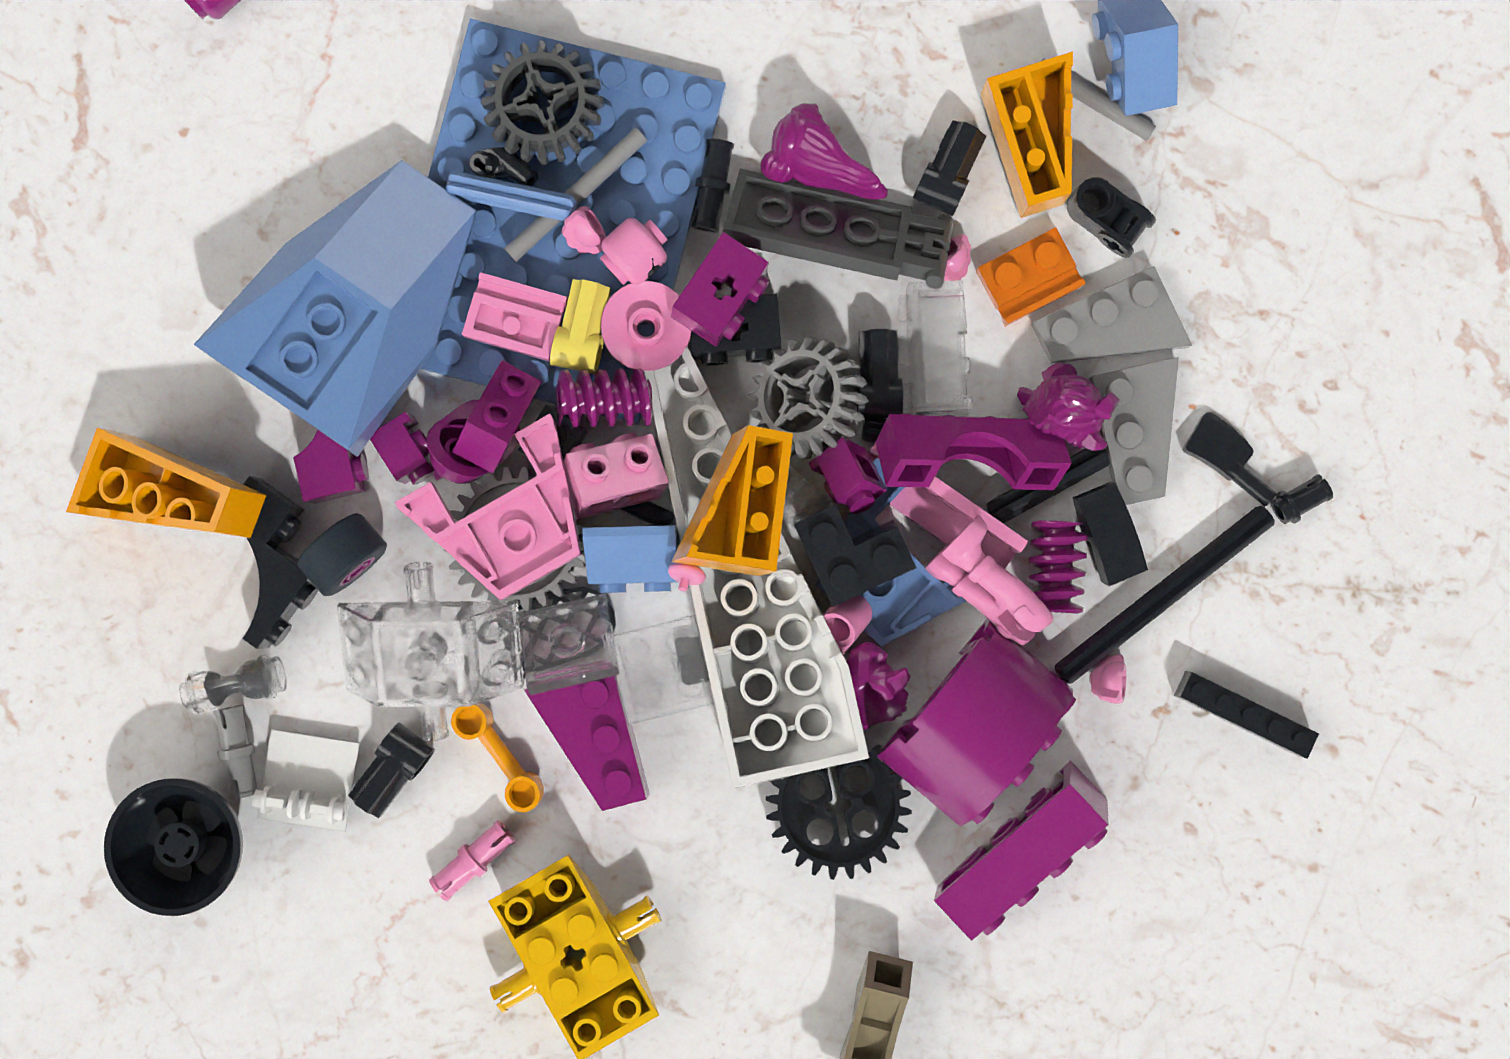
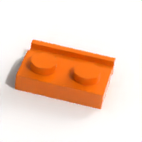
M1056 227L976 269V273L995 309L1000 313L1005 327L1082 288L1086 284L1085 280L1079 275L1076 269L1077 265Z

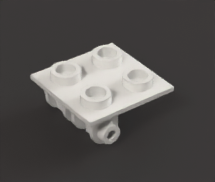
M272 729L262 789H256L252 800V806L258 808L257 819L346 832L351 798L348 794L354 785L360 743Z

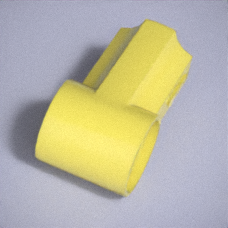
M583 279L572 280L562 326L557 327L554 335L550 365L575 371L587 370L589 374H596L604 344L601 335V318L603 310L610 299V287Z

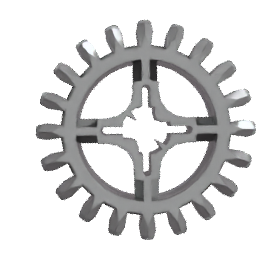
M805 337L803 343L795 339L788 340L787 351L783 348H773L774 362L769 360L761 361L763 368L766 370L764 375L752 377L754 382L759 384V390L748 394L752 401L758 402V406L749 413L753 418L760 420L757 427L793 433L791 457L797 454L799 458L811 459L813 453L819 456L829 446L831 448L836 447L837 440L841 438L842 434L847 437L856 436L850 425L853 420H865L863 415L857 412V406L869 401L866 396L859 394L858 391L868 383L863 377L856 375L861 367L858 362L852 359L849 360L850 354L847 350L841 347L836 348L835 343L827 339L819 342L813 337ZM818 365L814 371L809 369L803 377L799 379L794 378L804 368ZM800 389L807 391V394L811 395L809 401L812 402L816 406V408L808 405L809 402L805 401L807 396L802 391H800ZM833 391H834V399H833V403H832L831 398H832V393H833ZM818 417L823 420L816 427L797 433L802 425L807 426L812 419Z

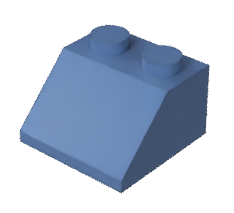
M675 525L582 528L588 584H599V593L626 592V584L644 583V592L671 591V583L678 582L668 574L669 566L675 563L671 561L680 544L678 528Z

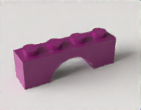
M908 413L889 414L876 440L886 487L929 488L942 464L951 460L969 459L986 464L996 470L1013 489L1055 490L1072 464L1064 439L1050 433H1043L1042 429L1035 427V424L1030 425L1029 418H996L993 416L956 417L953 415L927 416Z
M319 430L316 431L309 445L293 457L304 502L316 504L366 492L364 480L369 479V472L363 454H359L358 457Z

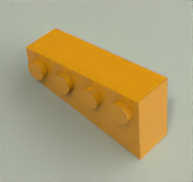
M96 428L66 512L112 520L251 538L266 495L136 436Z

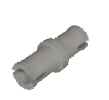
M243 705L213 711L221 750L217 751L219 761L224 760L230 799L239 798L238 796L240 798L253 796L256 789L259 790L251 754L255 753L254 744H249L242 711Z

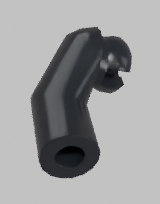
M504 147L476 151L469 159L470 170L478 176L492 179L509 177L516 184L530 187L538 179V173L531 166L524 162L516 153L509 154L506 152Z

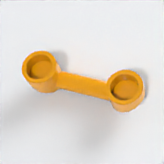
M467 702L456 708L451 718L454 732L459 737L467 740L478 737L510 782L505 788L507 804L517 812H528L535 808L541 802L544 794L542 780L537 774L524 771L493 729L494 719L490 709L478 702Z

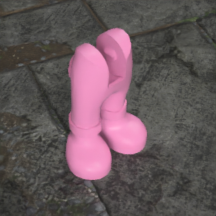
M978 515L927 564L925 569L934 578L952 585L951 591L958 597L964 598L995 625L997 631L1007 639L1010 638L1020 645H1025L1034 638L1036 632H1041L1050 625L1054 617L1029 587L1016 576L999 566L990 554L986 556L983 554L981 542L987 532V524Z

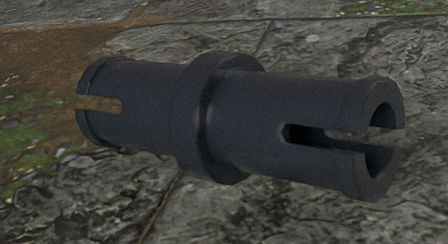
M710 138L706 139L707 145L701 177H697L695 187H698L699 191L691 227L715 233L719 232L720 229L719 223L724 195L729 194L731 184L727 182L734 143Z

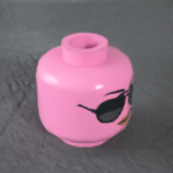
M628 218L604 238L601 244L604 254L600 257V260L622 285L627 281L640 285L667 261V254L662 247L667 238L651 220H648L643 225L635 218Z

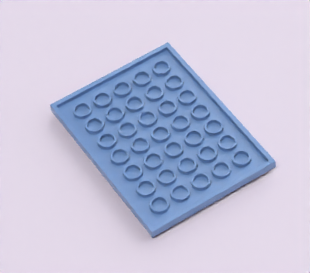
M470 19L428 178L446 190L451 172L459 171L476 175L469 167V159L474 152L488 148L505 147L506 140L497 143L492 137L496 127H488L484 121V116L490 111L483 108L481 99L492 95L485 90L483 86L484 80H498L491 68L493 64L501 65L504 68L508 66L504 57L506 51L511 52L516 59L522 56L520 51L522 43H526L532 53L537 52L538 41H545L548 52L551 53L553 47L559 42L564 46L565 57L575 50L581 57L579 65L584 63L591 64L594 72L590 78L599 79L601 84V90L595 95L603 98L604 107L594 111L601 116L602 122L599 126L586 125L593 132L594 138L592 141H586L581 137L577 139L582 149L579 154H575L570 146L563 149L566 155L564 162H559L555 153L550 152L548 163L542 165L539 162L537 152H535L532 159L527 163L538 173V179L532 187L565 193L634 128H637L647 139V142L589 194L577 208L581 206L590 208L600 221L606 237L628 218H635L643 225L648 220H651L667 238V241L662 245L667 254V261L645 281L658 282L674 290L697 202L699 188L695 187L696 178L701 177L707 145L706 139L714 137L726 91V83ZM540 72L542 79L547 83L556 84L563 82L565 86L572 84L566 77L557 73ZM527 78L520 81L514 88L508 105L513 103V98L524 93L527 87ZM538 86L536 89L539 98L536 101L539 109L543 111L546 120H548L549 115L546 108L549 107V103ZM578 101L572 102V107L560 114L558 119L559 129L571 120L577 109ZM521 120L512 122L517 128L527 133L536 135L546 134L544 127L538 122L523 123ZM520 148V149L516 152V154L521 158V152H520V151H521V148ZM509 177L493 178L497 180L515 183ZM460 199L475 209L477 214L437 346L420 370L487 386L501 360L542 381L533 399L556 404V385L560 372L568 370L575 383L579 371L550 365L549 361L462 336L471 301L479 283L480 272L566 296L567 298L569 297L573 279L593 281L610 287V298L619 289L631 283L627 281L622 285L600 260V257L604 254L603 251L597 254L579 253L576 248L568 246L561 232L564 221H560L516 262L504 248L539 216ZM643 322L637 327L638 333L644 337L651 336L655 331L653 325L648 322ZM605 343L603 344L598 370L605 369L611 382L615 370L623 369L629 381L633 369L618 362L610 354ZM589 374L593 382L595 375ZM618 413L616 420L626 422L623 413ZM636 413L633 424L639 425L641 413Z

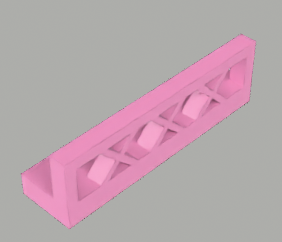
M876 442L868 452L872 462L876 458L879 459ZM934 477L929 488L905 487L889 504V506L945 545L979 515L987 524V532L981 542V550L985 556L990 554L997 561L996 563L1004 569L1014 555L1021 553L1029 542L937 477Z

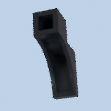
M248 476L243 485L265 494L266 498L252 536L247 538L257 562L260 584L255 615L242 639L256 649L270 648L271 645L278 646L286 638L292 628L289 620L298 608L303 610L311 603L318 589L300 570L298 559L279 546L281 541L287 542L295 535L301 525V520L298 518L304 509L263 479Z

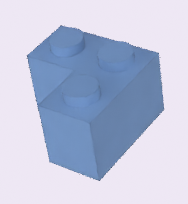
M1098 0V13H1093L1092 26L1095 38L1103 41L1107 56L1112 61V73L1106 75V89L1109 99L1111 101L1116 100L1125 116L1177 105L1178 23L1162 0Z

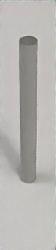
M634 128L564 194L572 195L577 201L578 206L647 142V139L637 128ZM539 216L510 242L504 250L517 262L561 220Z

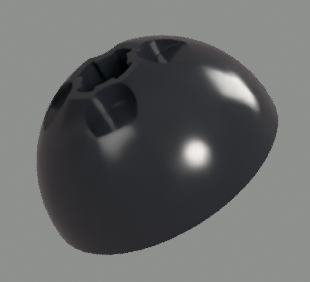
M183 778L153 781L131 792L122 800L112 814L104 838L105 864L115 887L124 898L136 907L162 916L190 914L201 910L215 901L233 881L239 869L243 853L241 825L228 801L211 787ZM182 830L188 831L191 835L189 836L185 832H182Z

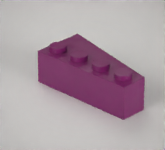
M1071 760L1059 771L1064 778L1054 789L1042 787L1030 798L1031 802L1023 811L1025 816L1020 821L1017 817L1009 818L991 837L990 842L993 846L989 850L983 845L979 846L937 886L934 902L971 941L982 932L985 935L994 932L1005 920L1004 913L1015 904L1019 907L1027 904L1039 891L1037 886L1049 875L1053 878L1060 876L1072 864V855L1083 846L1091 849L1107 834L1108 830L1106 827L1109 825L1107 798Z

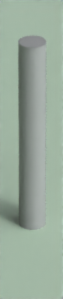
M1071 75V94H1073L1075 99L1143 140L1147 141L1156 125L1138 114L1125 116L1116 101H1111L1108 96Z

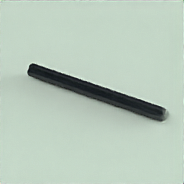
M1263 506L1252 509L1056 663L1054 668L1064 682L1068 684L1074 683L1274 526L1275 520L1273 516Z

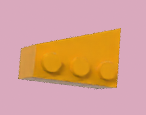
M1073 51L986 79L980 93L1020 218L1062 206L1072 193L1071 110L1073 108V94H1071V68L1073 66Z
M748 425L732 434L671 562L756 576L777 571L793 433Z

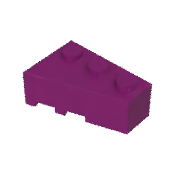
M617 665L524 689L601 811L643 801L648 798L650 793Z

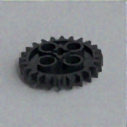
M880 744L868 752V759L835 766L841 798L844 800L850 799L851 808L844 810L849 844L847 846H843L840 843L835 812H827L825 808V803L831 802L833 798L828 768L769 781L772 785L779 788V793L766 796L765 800L776 804L778 811L768 814L766 819L780 821L781 825L771 835L773 838L786 836L788 842L784 845L781 852L785 854L796 849L799 852L795 863L797 867L809 859L813 861L812 875L814 876L824 865L828 866L831 880L835 879L838 867H844L849 879H853L854 865L860 864L869 874L872 872L869 859L875 857L885 864L888 861L882 849L885 846L896 850L900 848L897 841L892 838L894 832H908V828L899 823L898 819L899 816L912 814L911 809L900 806V800L911 795V791L897 789L896 784L903 778L897 773L891 775L890 767L878 759L876 755L881 750L882 746ZM853 766L863 768L869 776L867 788L861 792L849 790L844 783L846 770ZM816 774L824 780L825 792L820 798L809 800L800 793L799 783L806 775ZM860 811L872 813L877 820L876 831L867 838L858 836L852 828V819ZM817 818L827 820L833 828L831 840L824 845L812 843L807 836L809 823Z

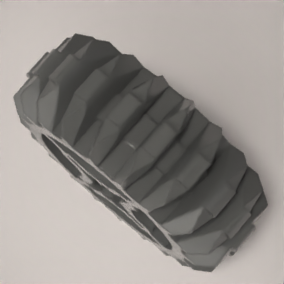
M538 41L537 52L532 53L528 45L522 43L520 45L522 56L515 59L511 52H505L504 57L508 64L506 68L493 64L491 70L498 80H484L483 86L485 90L492 94L481 99L483 108L490 111L484 116V121L488 127H496L492 137L497 143L506 140L504 147L506 152L509 154L516 153L521 148V158L524 162L528 163L535 152H537L539 162L542 165L548 163L550 152L555 153L559 162H564L566 155L563 149L570 146L575 154H579L582 149L577 139L581 137L586 141H592L594 138L593 132L586 125L599 126L602 122L601 116L594 111L604 107L603 98L595 95L601 90L599 79L590 78L594 72L590 63L579 65L581 57L577 51L574 50L565 57L564 46L559 42L553 47L551 53L548 52L545 41ZM540 72L557 73L566 77L572 84L565 86L563 82L556 84L547 83L542 79ZM527 78V87L524 93L513 98V103L508 105L514 88L520 81ZM538 86L549 103V107L546 108L549 115L548 120H546L543 111L539 109L536 101L539 98L536 89ZM578 101L577 109L571 120L559 129L558 119L560 114L564 110L571 108L572 102ZM521 120L523 123L538 122L544 127L546 134L536 135L527 133L517 128L512 122Z

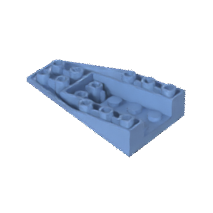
M401 160L286 242L194 345L358 457L437 346L477 212Z

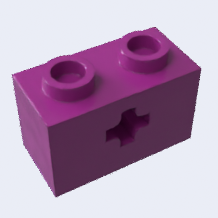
M723 232L672 306L671 318L715 347L718 346L723 337L731 340L745 319L740 314L742 308L748 300L756 303L770 282L765 277L769 262ZM725 285L732 288L730 296L725 295L722 300L715 297L716 290H722Z
M501 360L470 414L453 449V453L494 473L542 381Z

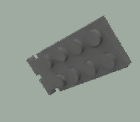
M740 169L722 233L724 232L748 248L896 281L899 275L925 280L928 287L939 289L944 284L948 260L947 252L950 248L954 219L947 214H942L937 218L911 213V206L884 200L865 199L837 190L810 187L794 180L784 183L768 179L762 173Z

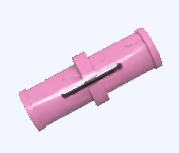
M497 820L494 822V825L470 846L464 844L458 849V856L438 874L429 879V883L436 893L440 889L442 890L439 896L443 900H450L475 875L481 877L487 872V865L506 848L516 842L509 829L503 830L505 825L501 821Z

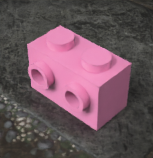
M628 433L615 438L610 444L597 447L593 443L582 444L571 449L564 459V467L576 519L660 499L669 484L652 434L638 437L636 433Z

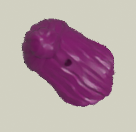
M802 103L793 107L790 113L777 123L773 130L771 151L767 152L760 162L761 173L768 179L784 183L794 178L806 186L837 190L870 200H879L887 197L888 189L881 183L878 176L845 152L840 142L831 132L830 126L823 120L816 103Z

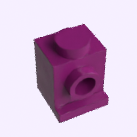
M406 411L377 429L370 441L397 482L406 484L411 481L412 485H417L431 477L435 469L430 460V452L426 442L427 437L420 429L415 432L412 430L419 423L415 416Z
M844 437L837 440L836 447H828L821 455L808 463L812 471L825 477L826 481L823 485L832 500L834 499L837 504L843 503L847 505L853 514L862 513L871 508L875 503V499L887 491L866 448Z

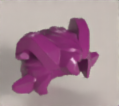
M1057 362L1043 371L1041 374L1044 381L1035 390L1025 387L1019 388L1017 397L1024 406L1022 411L1028 416L1030 425L1035 424V427L1042 429L1043 433L1056 435L1061 439H1065L1069 444L1077 446L1079 449L1085 447L1092 451H1098L1107 447V443L1098 431L1102 429L1104 420H1109L1112 417L1111 414L1120 402V399L1113 392L1103 397L1099 393V389L1090 380L1078 376L1075 367L1064 362Z
M870 642L854 647L850 652L849 659L846 660L850 670L862 728L866 730L880 722L894 721L897 717H901L903 712L907 711L905 705L907 704L906 700L909 693L904 688L911 678L907 668L903 667L894 671L887 664L888 654Z

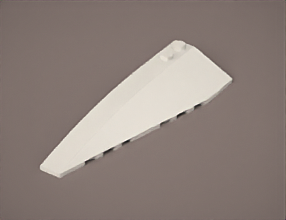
M688 347L671 365L655 371H644L646 380L649 379L652 387L653 416L665 472L669 481L668 486L680 542L732 436ZM782 533L776 572L756 576L699 567L706 575L705 581L700 585H690L733 788L745 787L868 759V750L849 666L810 592Z

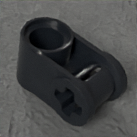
M1092 177L1085 180L1071 193L1067 200V211L1072 220L1097 237L1109 250L1124 258H1130L1134 252L1132 247L1145 228H1152L1156 222L1155 216L1145 206L1130 199L1103 178ZM1084 192H1090L1097 196L1100 202L1099 211H1091L1083 205L1082 194ZM1130 223L1129 227L1127 228V230H1126V231L1124 232V234H1123L1124 229H1125V228L1127 227V225Z

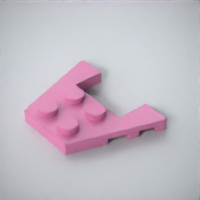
M551 414L544 416L514 434L537 476L458 522H455L432 482L394 502L403 514L414 521L431 539L442 546L460 565L500 600L508 598L582 555L556 422Z

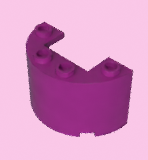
M985 619L959 652L962 655L960 660L916 715L904 721L876 755L959 826L971 820L976 824L981 823L993 809L995 804L993 801L1011 783L1018 787L1027 779L1034 769V765L1030 761L1040 748L1043 751L1048 750L1059 738L1062 729L1057 724L1076 701V698L1073 696L1072 687L1022 645L1002 636L997 631L995 625L988 619Z

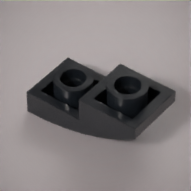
M1110 481L1072 497L1078 523H1083L1079 525L1081 533L1088 535V541L1091 542L1102 583L1110 587L1148 570L1134 523L1116 483Z

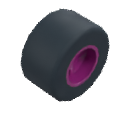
M354 513L336 522L317 537L299 557L298 567L323 596H332L348 587L367 572L385 553L387 543L362 514Z

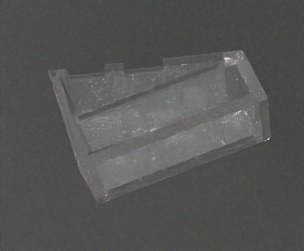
M963 280L944 281L943 286L939 289L928 287L925 281L909 282L905 290L906 295L898 296L899 322H907V339H900V365L908 366L909 383H903V410H910L912 415H953L956 417H966L973 411V398L967 397L966 373H970L969 357H966L965 353L967 323Z

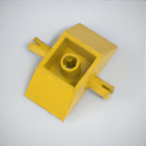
M568 854L488 901L522 960L524 967L522 970L489 988L493 1000L511 992L500 998V1002L496 1004L502 1013L531 995L538 993L543 997L577 1059H585L659 1016V1011L642 968L627 941L655 923L662 921L657 908L640 917L642 914L653 909L654 903L648 895L614 916L610 913L596 886ZM569 945L574 950H580L581 948L585 950L586 953L581 961L572 960L567 955Z

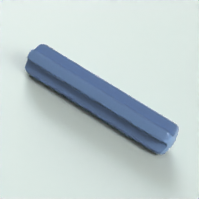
M459 171L450 173L446 185L447 192L453 194L458 199L561 221L569 217L577 208V201L572 195Z

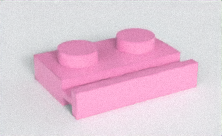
M480 272L479 283L471 301L462 336L550 362L554 335L557 327L562 325L568 298Z

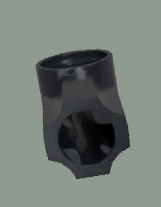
M952 120L940 143L933 163L929 162L913 199L953 217L970 181L967 177L987 135L983 134L979 128L967 122Z
M870 329L859 331V366L861 367L859 376L863 377L868 384L861 388L858 393L866 396L869 402L858 405L857 412L861 413L864 419L888 418L889 414H903L902 378H898L897 330Z
M400 722L397 723L382 740L375 751L377 757L355 784L348 796L364 812L377 818L382 817L408 780L412 781L419 774L436 749Z

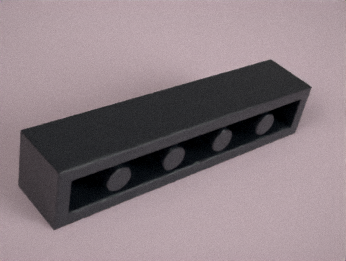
M1190 671L1184 672L1174 693L1175 697L1298 757L1308 759L1319 736V733Z

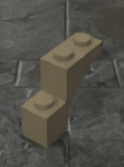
M872 951L868 952L857 983L852 1022L840 1053V1059H892L900 1024L909 1000L912 961Z

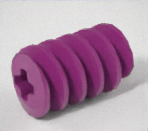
M599 369L592 382L587 370H579L574 383L570 372L562 370L556 385V407L559 428L564 415H569L572 426L578 427L582 414H587L591 427L597 426L600 414H605L609 426H615L618 413H623L627 426L633 425L636 413H641L645 426H650L653 403L652 387L649 379L646 380L641 369H633L628 381L625 371L623 369H616L610 382L605 369Z
M1037 520L1031 523V528L1042 533L1043 536L1030 540V546L1042 551V554L1030 557L1028 563L1041 569V572L1029 575L1027 581L1040 587V590L1034 593L1050 612L1072 614L1083 612L1084 607L1071 602V598L1085 593V589L1072 584V580L1086 576V571L1073 566V562L1087 558V553L1074 548V544L1088 540V535L1075 530L1077 525L1083 523Z

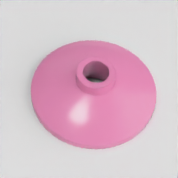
M644 281L640 285L631 283L615 292L608 300L601 318L602 338L610 354L626 367L641 369L642 371L659 370L675 362L685 351L691 336V330L671 318L672 306L679 295L668 286L653 281ZM648 322L653 325L655 331L651 336L644 337L638 333V325Z

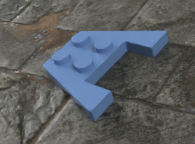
M876 458L873 463L885 484L880 460ZM886 487L887 491L875 499V503L871 508L858 514L849 512L845 524L851 537L854 538L880 526L875 520L876 517L905 487ZM910 554L916 569L860 594V596L867 600L872 609V619L864 631L880 646H883L947 610L966 602V600L958 597L951 591L952 585L945 581L942 583L934 578ZM818 579L816 585L826 594L820 579Z

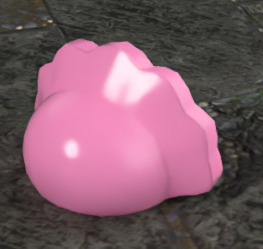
M581 206L564 220L561 232L568 246L576 248L579 253L597 254L602 251L601 244L606 235L600 221L590 208Z
M965 234L951 238L950 248L947 252L948 260L944 278L946 283H959L961 278L967 275L968 266L971 262V245Z
M1123 655L1105 657L1094 666V670L1090 673L1091 692L1097 695L1099 699L1114 704L1124 702L1126 664Z

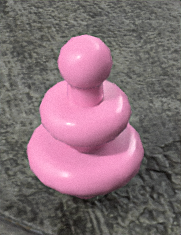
M673 563L668 568L670 577L680 582L678 589L681 591H687L688 585L702 584L706 578L704 571L699 568L700 566Z

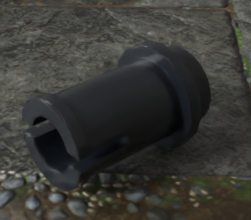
M1317 474L1312 479L1289 492L1282 490L1278 492L1276 499L1271 501V507L1276 517L1283 524L1289 522L1296 524L1301 520V515L1326 501L1332 500L1333 492L1326 479L1322 480V476Z

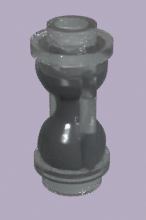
M264 654L257 656L256 659L246 661L235 674L229 676H222L214 671L198 672L194 670L187 672L185 682L180 683L179 693L183 706L186 709L191 708L192 712L199 716L206 714L207 710H214L220 707L226 698L232 694L239 693L250 699L275 698L278 692L286 690L287 679L281 659L278 656L269 658L268 655Z

